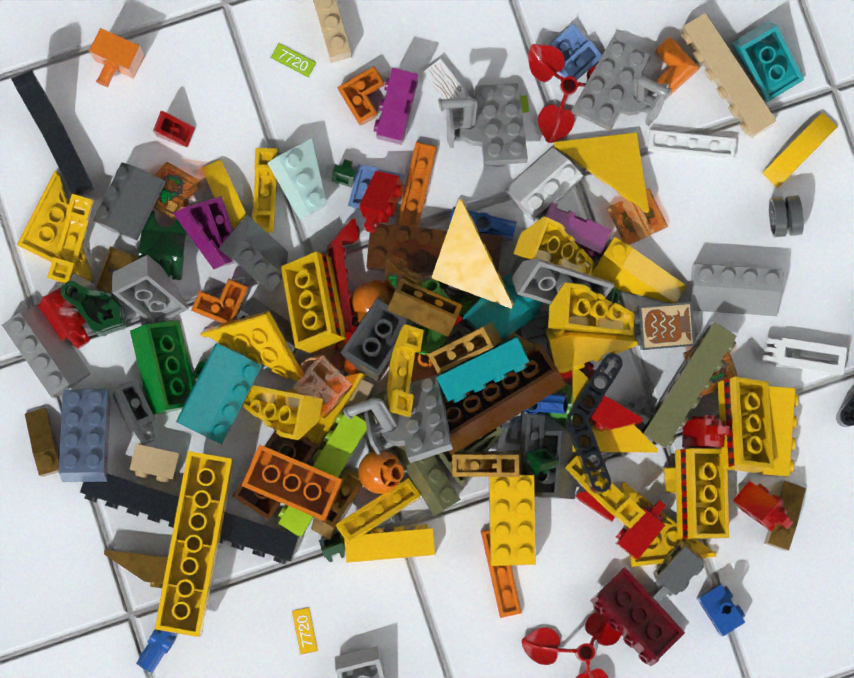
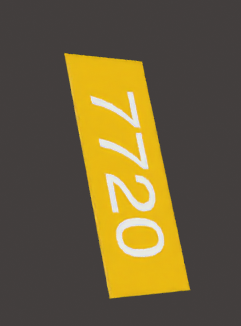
M304 608L292 611L300 655L318 651L310 609Z

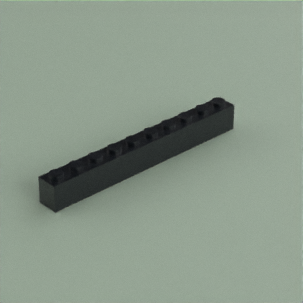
M108 473L107 482H83L80 493L85 494L84 499L96 503L98 499L106 501L105 506L117 510L119 506L127 508L126 513L139 516V513L147 514L148 520L160 523L162 519L169 522V527L174 528L179 501L178 496ZM225 512L219 543L223 544V541L226 540L232 542L231 547L244 551V548L247 547L253 549L252 554L265 557V554L274 556L273 561L286 564V561L292 562L300 537Z

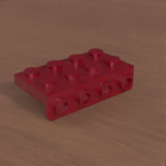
M626 567L621 569L590 599L595 611L604 615L608 620L609 626L613 630L618 631L624 637L623 641L626 645L634 648L639 654V659L649 666L655 665L685 634L681 627Z

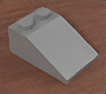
M148 255L113 272L112 293L150 324L164 322L189 309L188 304L164 269Z
M378 646L335 657V670L338 678H386Z

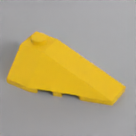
M548 217L541 218L520 234L513 253L527 260L541 259L588 275H592L595 267V262L583 249L579 248L575 243V239L564 230V226Z
M616 237L613 238L591 275L613 282L614 287L620 291L666 303H677L687 285Z
M564 283L549 306L548 328L633 336L635 315L621 305L605 299V296L591 291L586 285Z
M545 329L548 353L559 373L585 367L584 363L594 359L595 362L602 360L603 355L608 353L618 354L638 345L635 335Z
M252 385L242 407L255 417L263 420L264 424L277 431L276 433L279 436L299 440L319 421L323 399Z

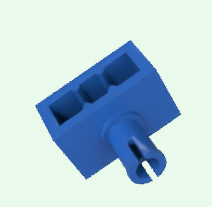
M718 584L696 599L718 634L723 637L745 623L743 619L745 614L739 605L735 606L731 598H733V595L729 588Z

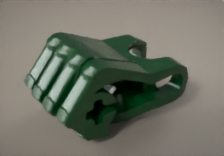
M152 210L141 232L138 259L148 255L164 269L169 278L173 276V280H181L186 231L177 218L171 227L163 228L158 226L155 222V211Z
M67 281L62 285L60 292L62 297L80 311L87 324L97 335L107 336L127 328L125 308L110 293L88 290L74 281ZM78 291L77 296L72 298V293ZM94 300H110L108 304L101 306V308L112 315L113 318H107L100 313Z

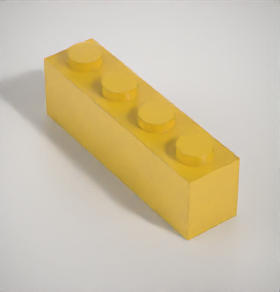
M769 386L774 469L762 471L760 475L789 477L790 473H793L794 460L791 459V451L795 450L796 443L795 438L792 437L793 429H796L797 425L794 407L798 406V394H795V388Z
M428 524L415 525V530L407 531L406 526L393 527V532H384V528L372 529L371 534H364L350 544L345 540L346 563L435 555L433 528L428 529Z

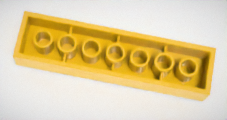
M192 451L187 453L155 629L195 637L202 636L234 459Z

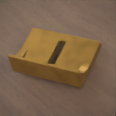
M110 246L96 288L113 294V273L108 272V269L119 270L138 260V256Z

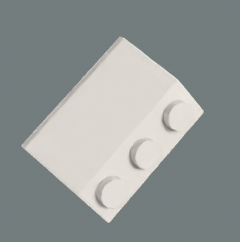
M552 147L504 191L526 216L534 222L549 209L551 202L556 203L580 182L583 175L569 159Z

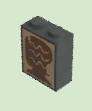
M692 302L637 306V311H634V323L638 324L639 333H635V337L640 350L695 346Z

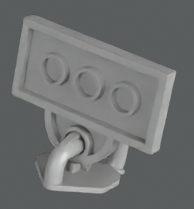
M612 38L572 108V113L611 131L621 113L636 115L645 112L647 114L646 125L649 126L658 117L664 100L669 97L672 88H669L667 83L661 85L642 75L651 59V55Z
M518 83L475 86L476 99L471 97L438 99L440 110L444 111L446 109L447 142L450 148H454V141L464 140L473 146H481L483 165L527 163L528 156ZM452 108H463L459 118H453Z
M437 374L410 384L409 394L414 395L411 417L390 412L384 401L380 398H372L350 407H344L343 409L348 419H352L354 415L364 412L368 437L377 455L381 454L384 449L393 446H405L407 458L412 463L453 449L442 390L436 378ZM371 409H372L373 413L375 414L376 418H377L378 421H379V423H377V424H376L375 419H374V417L372 416L371 412L369 411V410H371Z

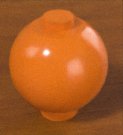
M379 280L365 282L353 291L350 308L357 318V326H359L376 299L381 300L387 305L390 304L393 296L384 282Z
M374 450L366 454L361 460L358 475L360 482L367 490L376 494H385L398 486L403 478L404 470L399 459L393 453L383 450L381 454L377 455Z

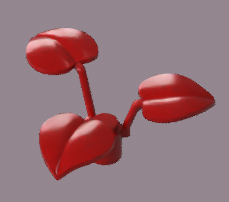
M532 44L528 55V63L532 75L541 82L550 81L554 75L555 78L561 81L560 90L564 94L559 108L555 105H548L538 115V126L546 142L554 143L567 136L574 126V114L570 110L563 109L567 97L573 95L578 87H585L586 83L577 82L571 76L564 78L557 74V72L563 69L565 63L564 56L559 49L550 45ZM596 66L588 70L587 80H589Z
M594 612L585 623V631L593 636L590 643L581 644L576 649L558 648L560 645L559 635L553 629L544 627L536 629L522 638L521 644L528 657L540 665H550L556 662L557 652L575 653L579 661L585 662L586 673H581L576 678H608V675L600 668L590 672V660L595 656L594 641L597 640L602 646H610L620 639L621 634L609 626L608 620L603 614Z

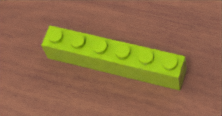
M341 411L335 421L338 424L334 431L330 430L324 439L326 442L323 450L318 449L312 459L315 461L314 468L335 477H339L367 431L364 417L357 414L352 419H348L343 411ZM284 505L278 515L281 518L278 524L302 537L314 517Z

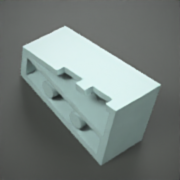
M312 138L268 162L299 220L327 205Z

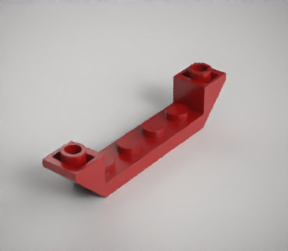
M356 218L350 219L345 223L327 245L328 256L332 258L346 340L348 341L358 326L352 327L354 314L350 311L351 292L347 286L349 273L347 268H345L346 250L342 245H352L358 240L360 228L356 225Z

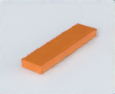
M420 142L415 143L396 225L419 226L437 146Z
M489 530L480 531L499 616L503 618L521 614L522 611L511 565H490Z

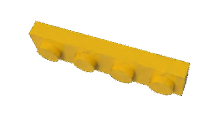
M408 478L398 484L394 490L382 494L338 522L336 528L347 543L350 544L419 500L421 494Z

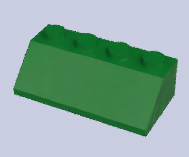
M180 321L145 324L130 330L146 401L153 415L182 410L195 383L192 377Z

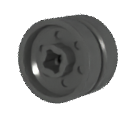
M798 195L787 196L785 202L782 197L770 198L769 221L774 238L785 237L787 231L790 236L803 234V209Z

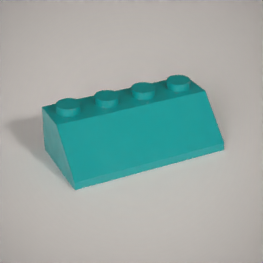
M515 335L495 347L437 374L436 378L447 400L453 399L454 402H458L467 397L465 393L471 390L478 392L487 387L485 383L494 380L496 383L506 378L505 373L514 370L516 373L525 369L529 359L518 335Z
M215 343L176 422L222 445L262 366Z

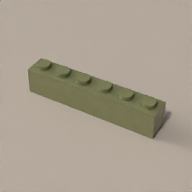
M716 322L709 324L642 430V433L647 438L663 448L674 443L677 438L675 434L679 426L683 427L689 419V416H687L691 408L695 409L701 400L699 397L703 389L707 390L713 381L711 376L714 371L718 372L725 362L723 357L735 347L737 343L734 341L737 337L735 334Z
M387 389L372 397L382 399L389 410ZM371 409V414L373 415L376 422L379 423L378 419L376 418L375 414ZM405 446L392 447L433 516L461 500L434 456L410 463Z

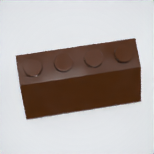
M274 431L265 445L269 449L307 464L318 445L304 436L299 440L281 437L276 433L277 431ZM244 477L232 497L267 520H270L281 503L243 487Z

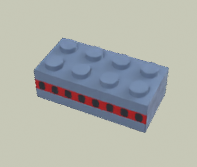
M107 389L63 390L59 475L62 482H107L111 402Z

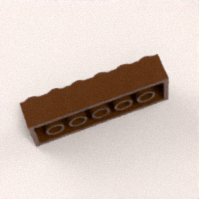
M379 224L375 233L370 232L366 268L367 270L393 271L395 273L432 276L448 230ZM479 234L498 272L502 236Z
M539 342L525 350L529 359L525 369L516 373L514 370L505 373L506 378L496 383L494 380L485 383L486 388L478 392L471 390L465 393L467 397L458 402H454L453 399L450 401L447 398L444 399L453 449L449 450L451 455L566 386L558 369Z

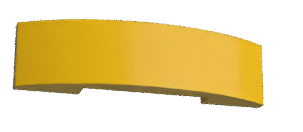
M822 112L762 174L778 189L838 126Z
M255 148L252 219L267 233H274L277 179L268 162L277 157V148Z
M219 159L201 169L214 197L222 196L232 227L235 229L247 214L222 160Z
M75 194L71 195L66 212L67 218L56 255L51 262L47 276L48 279L62 283L71 280L84 243L94 200Z
M403 325L396 340L390 361L387 383L390 412L406 417H411L414 395L409 394L415 352H421L424 332L422 329L409 325Z
M577 456L565 467L591 496L629 529L646 513L630 497L625 496L612 482L611 487L602 494L593 493L588 486ZM587 458V465L591 468H596L597 466ZM598 470L594 473H591V476L596 474L598 478L597 474L600 473V471ZM598 478L595 485L603 489L602 486L605 484V481H600Z

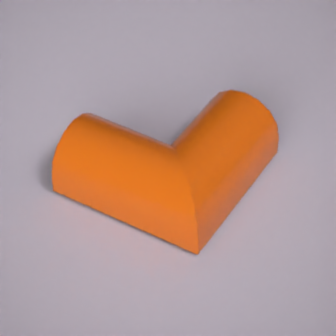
M671 36L655 50V53L669 68L654 81L661 85L664 83L669 84V88H672L670 95L700 69Z
M375 66L337 87L360 126L370 122L378 115L368 95L385 86V82Z
M228 278L220 298L199 290L191 311L222 324L235 321L249 287Z

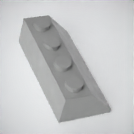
M541 259L522 261L512 276L518 295L547 304L552 303L564 283L586 285L591 291L601 294L605 298L614 287L613 282Z
M694 264L692 266L690 290L692 311L777 316L782 292L783 270Z
M39 304L19 312L3 323L2 327L50 397L56 399L63 394V390H69L91 375V373L68 339L65 341L61 340L39 308Z

